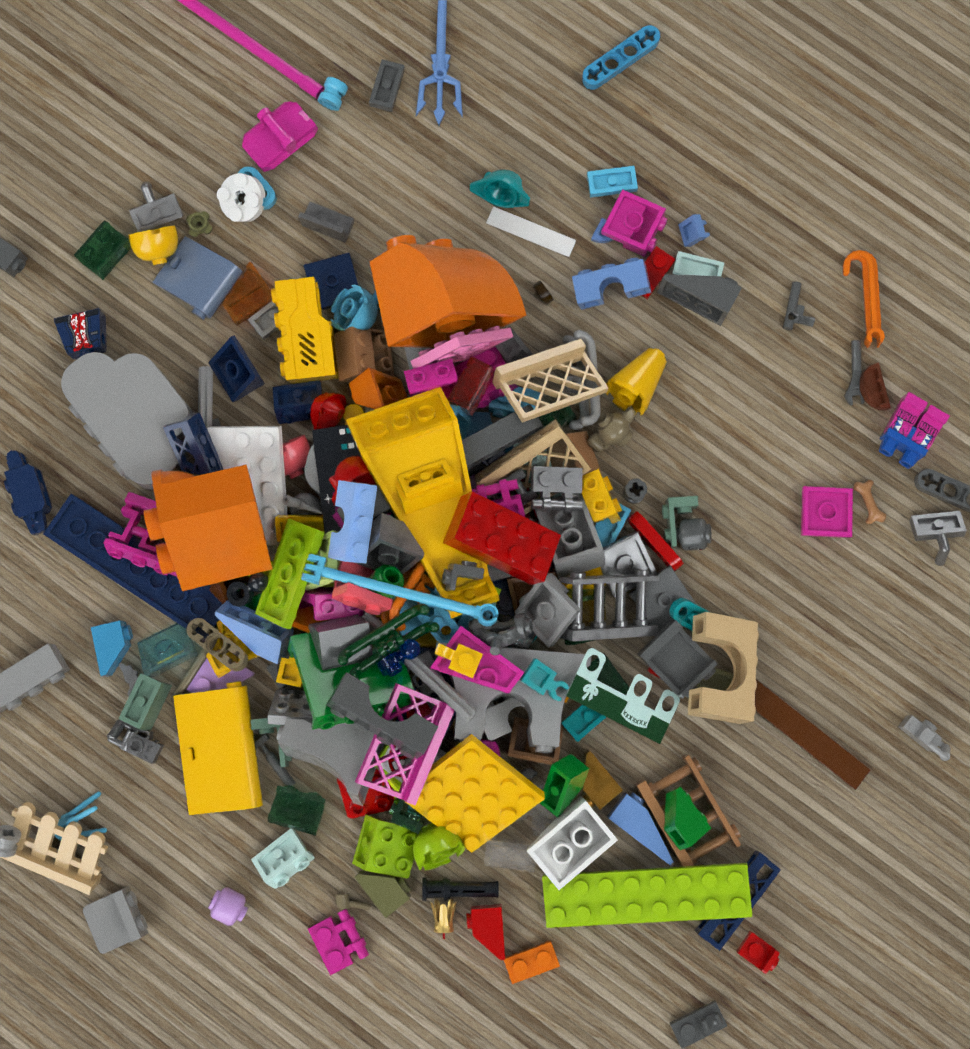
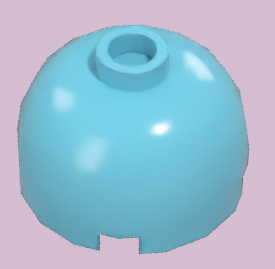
M355 284L351 285L353 288L349 290L343 289L336 297L331 308V312L334 313V320L331 319V323L334 328L340 331H345V329L351 326L361 330H368L377 318V302L366 289Z

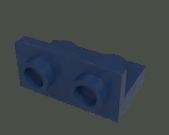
M321 380L273 387L274 411L278 424L311 420L312 403L316 397L323 394Z

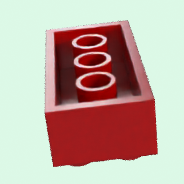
M472 491L460 497L443 543L530 585L545 582L561 535Z

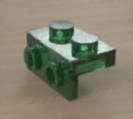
M104 220L77 250L74 257L88 270L104 280L132 247L127 237L115 230L110 223Z
M278 785L276 796L268 815V822L316 836L325 811L326 799L314 792L307 794L298 791L293 786L285 785L283 787Z

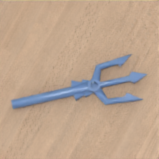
M438 0L436 54H431L434 74L420 81L416 108L417 116L426 105V102L423 100L425 85L436 82L437 105L433 113L438 126H440L445 115V111L442 109L443 83L455 86L456 101L453 102V105L463 117L460 81L447 74L449 69L448 63L451 59V55L446 54L447 0Z

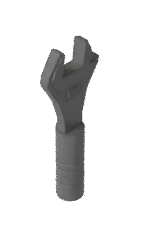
M861 340L851 341L852 378L844 395L849 405H853L852 396L860 395L861 404L865 402L859 385L862 371Z

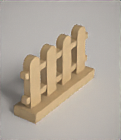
M25 802L19 808H15L11 815L15 817L13 827L20 830L21 838L16 843L18 847L14 856L0 858L90 895L100 883L102 877L100 873L102 868L98 866L101 854L105 855L108 850V846L104 845V834L95 831L89 838L82 836L81 825L74 821L70 822L65 828L58 826L59 818L54 812H47L42 818L35 816L36 808L30 802ZM32 825L39 827L35 840L28 837ZM55 834L62 837L59 849L51 847ZM78 844L85 847L82 859L75 857Z

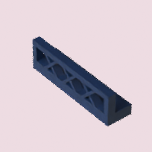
M200 412L191 414L182 421L167 424L163 427L183 472L203 475L223 470ZM174 429H182L185 436L184 442L176 437ZM186 451L193 454L194 464L186 460Z
M757 850L754 851L746 862L749 884H754L755 891L751 898L752 908L781 871L780 868ZM764 864L772 869L767 878L757 879L756 875ZM745 918L702 920L695 929V932L720 951ZM732 923L731 926H730V927L728 928V930H727V924ZM723 924L724 935L716 942L710 935L718 925Z

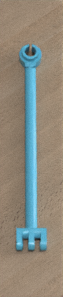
M309 554L307 560L317 563V565L306 564L304 570L314 574L303 573L301 577L303 581L317 585L320 584L321 577L344 583L349 582L359 587L473 616L483 626L495 624L499 615L498 609L493 604L473 606L325 567L326 558L314 554ZM490 613L492 619L485 620L483 614Z

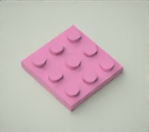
M499 326L491 327L485 330V332L482 329L473 330L468 335H465L464 332H458L450 336V341H440L434 344V349L429 348L418 353L419 357L410 362L414 369L452 359L453 363L466 361L512 338L513 334L511 328L500 329Z

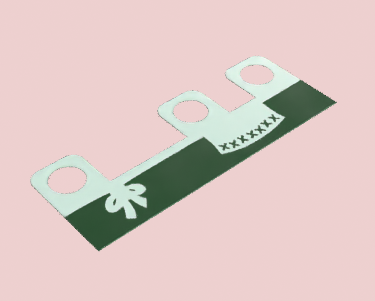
M593 648L588 649L566 696L660 744L677 709L680 698L674 692L665 690L655 710L645 706L644 703L651 690L652 681L641 674H637L634 677L626 695L597 680L606 660L605 655ZM591 655H597L600 660L599 666L595 671H589L586 666V662ZM638 681L646 683V691L642 696L634 694V686ZM667 696H672L674 698V706L670 711L666 712L662 708V702Z

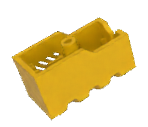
M314 277L274 281L275 288H271L273 303L276 304V307L278 306V313H274L276 328L281 331V337L277 338L278 351L284 355V362H280L281 376L291 384L339 379L334 329L332 328L331 321H327L322 317L318 282H316Z

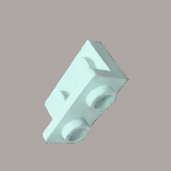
M290 828L251 860L263 881L276 889L285 885L295 873L307 868L315 857L306 849L296 831Z

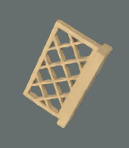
M582 339L496 367L492 381L496 389L501 388L522 423L608 391V386L584 352L586 345ZM581 361L586 370L582 371L571 367V365ZM558 369L566 372V375L563 379L550 373L552 370ZM568 374L583 378L581 385L567 380ZM536 376L545 379L543 386L529 382L530 378ZM585 379L595 382L598 387L592 389L583 386ZM547 381L562 385L560 392L546 388ZM516 384L524 388L520 394L511 391L509 385ZM565 386L577 390L578 394L570 396L562 392ZM526 388L540 392L539 398L535 399L524 395ZM543 394L557 398V401L550 404L541 401ZM521 402L535 405V410L525 413L521 407Z
M555 419L474 476L477 485L484 484L487 486L495 484L512 474L515 470L522 468L526 470V477L522 484L527 490V487L531 488V483H528L532 460L537 455L547 456L545 467H549L551 457L564 458L562 467H567L568 459L578 460L583 466L581 467L583 468L582 475L590 471L591 468ZM562 438L567 444L565 454L552 452L553 444ZM531 501L523 507L525 515L533 510L531 508Z

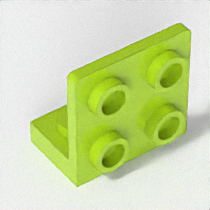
M365 814L352 864L365 871L408 879L414 861L413 843L421 833V829L387 822L375 816Z

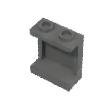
M672 619L637 655L679 698L683 699L685 696L689 698V690L698 688L696 685L702 679H709L716 672L714 667L718 663L710 658L695 641H692V638L682 629L683 626L677 620Z

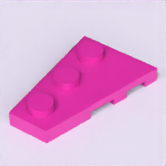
M462 626L459 627L446 646L456 651L458 644H461L483 654L473 679L448 669L451 661L440 656L437 657L430 669L507 694L511 692L524 674L521 669L502 655H492L487 644Z

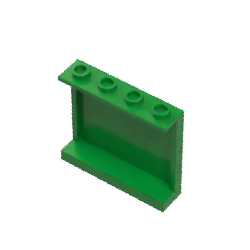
M310 632L290 636L288 651L290 658L294 657L313 717L312 730L319 728L326 730L342 723L353 724L354 721L347 717L340 718L330 711L331 708L326 706L340 679L358 663L322 670ZM372 644V653L374 654L377 650ZM394 654L359 676L360 681L370 686L369 700L372 708L380 717L384 713L396 683L414 690L406 665ZM401 691L396 701L399 709L412 704L409 694Z

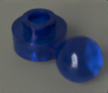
M413 639L404 640L405 643L400 646L399 652L386 656L377 664L383 676L389 675V677L399 674L403 670L402 666L405 663V659L413 660L420 654L419 643Z

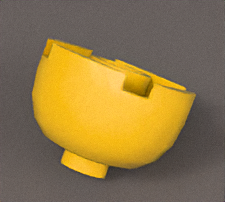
M175 225L128 235L130 245L136 256L143 261H152L153 265L167 263L166 258L172 256L178 247V235Z

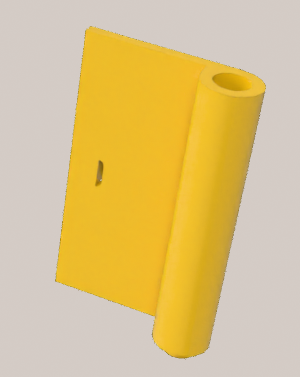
M241 681L226 683L227 688L173 696L189 815L244 810L263 805L254 735L251 729L247 685L242 686Z

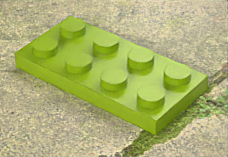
M288 518L272 563V570L268 574V585L262 591L255 614L282 628L291 630L307 582L301 579L302 574L311 573L304 570L305 565H314L313 562L307 560L308 555H317L325 532Z

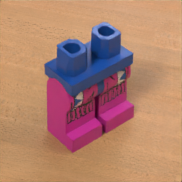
M910 392L905 394L899 401L884 432L879 438L882 442L878 450L888 457H891L896 449L901 451L903 455L899 463L907 469H910L918 460L925 457L935 437L950 417V415L933 405L926 408L928 403Z

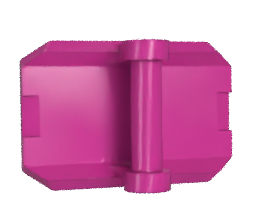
M284 102L273 112L265 107L257 114L260 122L244 134L242 148L259 168L266 172L277 167L312 139L318 131V127L296 102Z

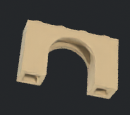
M710 612L693 616L692 641L721 647L732 661L733 679L725 691L706 687L689 690L688 715L737 724L754 722L756 712L755 690L757 687L756 666L758 663V622Z

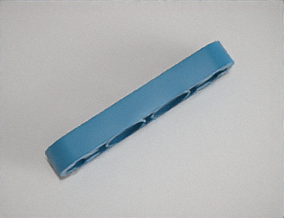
M652 25L645 26L588 65L582 74L583 85L587 89L595 90L654 50L660 40L659 30ZM645 35H647L648 37L652 35L654 36L653 41L648 39L645 42H643L645 40ZM632 46L637 50V53L633 56H628L625 54L624 49ZM613 59L617 61L618 66L615 69H609L606 67L605 62ZM597 73H599V74L597 75V80H596V81H595L594 79H590V80L588 79V78H589V74H591L592 76H594V75H596Z

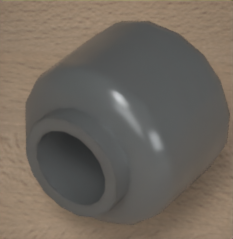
M703 518L683 519L680 523V528H676L677 543L680 542L682 549L685 551L704 550L712 542L711 525L707 524Z

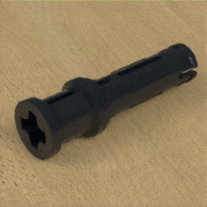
M422 878V901H426L427 898H443L444 901H448L450 897L498 898L499 882L450 881L448 878L443 880H427V878Z

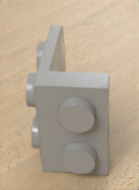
M130 886L88 904L83 908V913L99 952L102 954L148 934L146 919L139 911L136 895L130 889Z

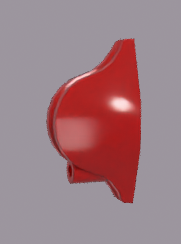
M360 456L344 459L337 466L335 475L329 478V482L335 489L332 497L334 506L339 480L376 485L375 480Z

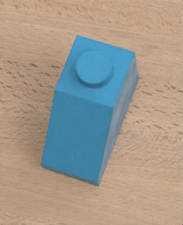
M121 620L91 627L100 676H112L131 647L130 640L133 639L132 629L130 625Z

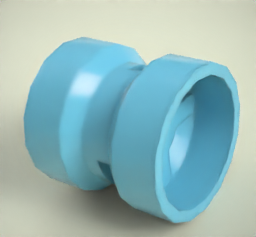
M327 77L324 83L325 90L320 93L317 100L322 106L338 111L342 104L341 97L346 95L348 86L339 79Z

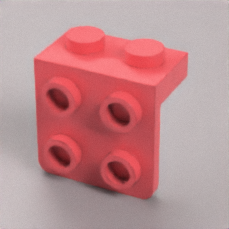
M339 562L338 570L366 578H369L374 570L357 563ZM335 580L331 597L347 606L364 610L371 615H379L390 610L393 599L367 590V588Z

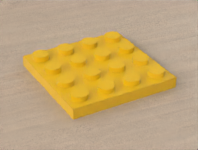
M471 734L432 764L416 806L407 804L437 827L444 826L451 833L458 834L465 848L472 853L545 799V792Z

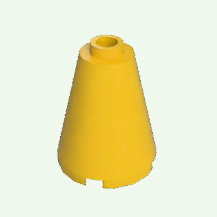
M657 348L645 350L606 382L608 386L607 396L611 393L614 397L612 402L623 411L632 406L636 413L640 412V415H643L650 404L666 366L665 354Z

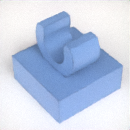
M700 214L692 215L678 224L684 247H691L710 236L708 232L705 233L704 225L707 223L701 219Z

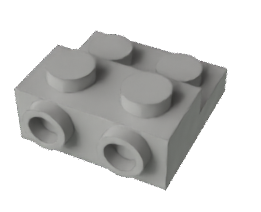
M552 573L547 574L545 582L534 584L530 592L521 597L519 600L520 605L514 612L515 614L526 613L527 617L532 619V631L548 648L555 645L581 611L567 595L569 590Z

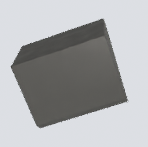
M358 614L308 625L322 670L342 667L337 661L340 652L370 633L369 622ZM372 644L350 657L348 663L344 666L360 663L373 655Z

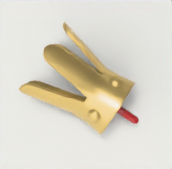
M435 899L434 905L430 902L435 919L434 932L443 933V939H445V933L454 931L453 917L457 902H454L453 899L448 901L447 908L445 904L440 905L438 899Z

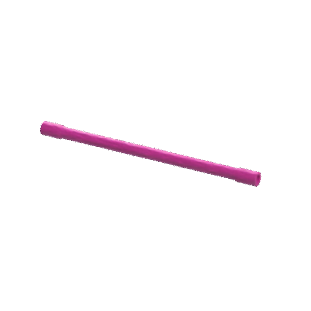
M177 0L295 82L315 99H318L320 93L324 91L325 88L309 76L302 74L198 0Z

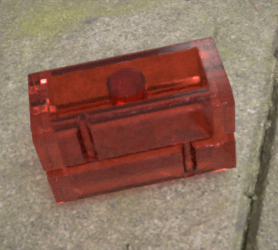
M471 356L466 364L467 368L463 369L447 400L450 404L458 406L464 413L473 416L493 380L495 371L492 366Z

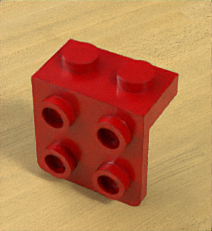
M377 768L375 770L372 781L381 777V774ZM337 778L345 810L349 818L353 819L365 816V814L371 815L396 808L394 796L371 788L368 790L363 806L354 804L347 792V788Z

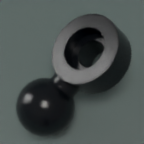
M260 572L250 575L248 582L240 580L231 583L227 589L229 602L237 607L249 604L253 600L254 591L261 592L266 589L268 577ZM241 589L244 590V597L241 595Z

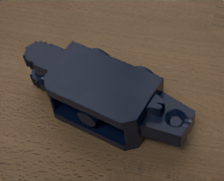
M11 450L6 456L9 470L4 472L6 476L4 485L13 499L11 508L16 517L18 516V518L25 521L31 535H39L47 529L46 514L50 513L53 508L41 470L28 464L25 455L20 454L17 450Z

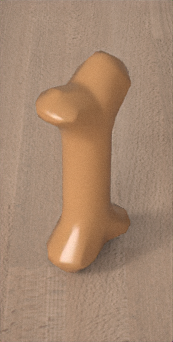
M867 480L865 483L856 482L853 486V489L861 494L867 507V524H872L875 521L884 522L886 519V514L877 508L872 496L871 487L874 484L872 480Z

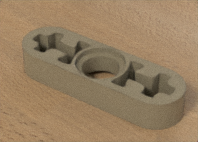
M195 618L189 622L187 635L226 667L237 672L247 666V653L202 618ZM197 627L202 628V630L209 634L206 639L195 631ZM218 638L223 639V647L218 651H213L211 648L212 642ZM230 651L235 656H238L240 661L238 663L233 662L226 654Z

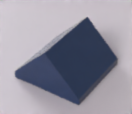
M235 335L231 336L208 362L232 402L238 401L265 384Z

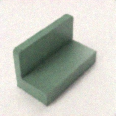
M140 673L119 716V720L138 729L150 731L172 685Z

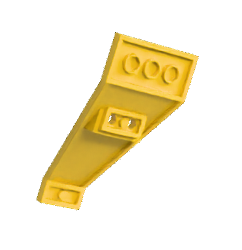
M441 387L346 419L360 455L394 516L406 524L424 551V557L420 561L440 597L473 606H482L499 601V595L489 576L487 564L443 543L460 497L472 492L458 419ZM462 561H471L477 563V568L484 569L483 579L480 580L457 577L454 591H446L445 584H442L444 569H448L450 564L461 565ZM447 610L451 619L462 615V613Z

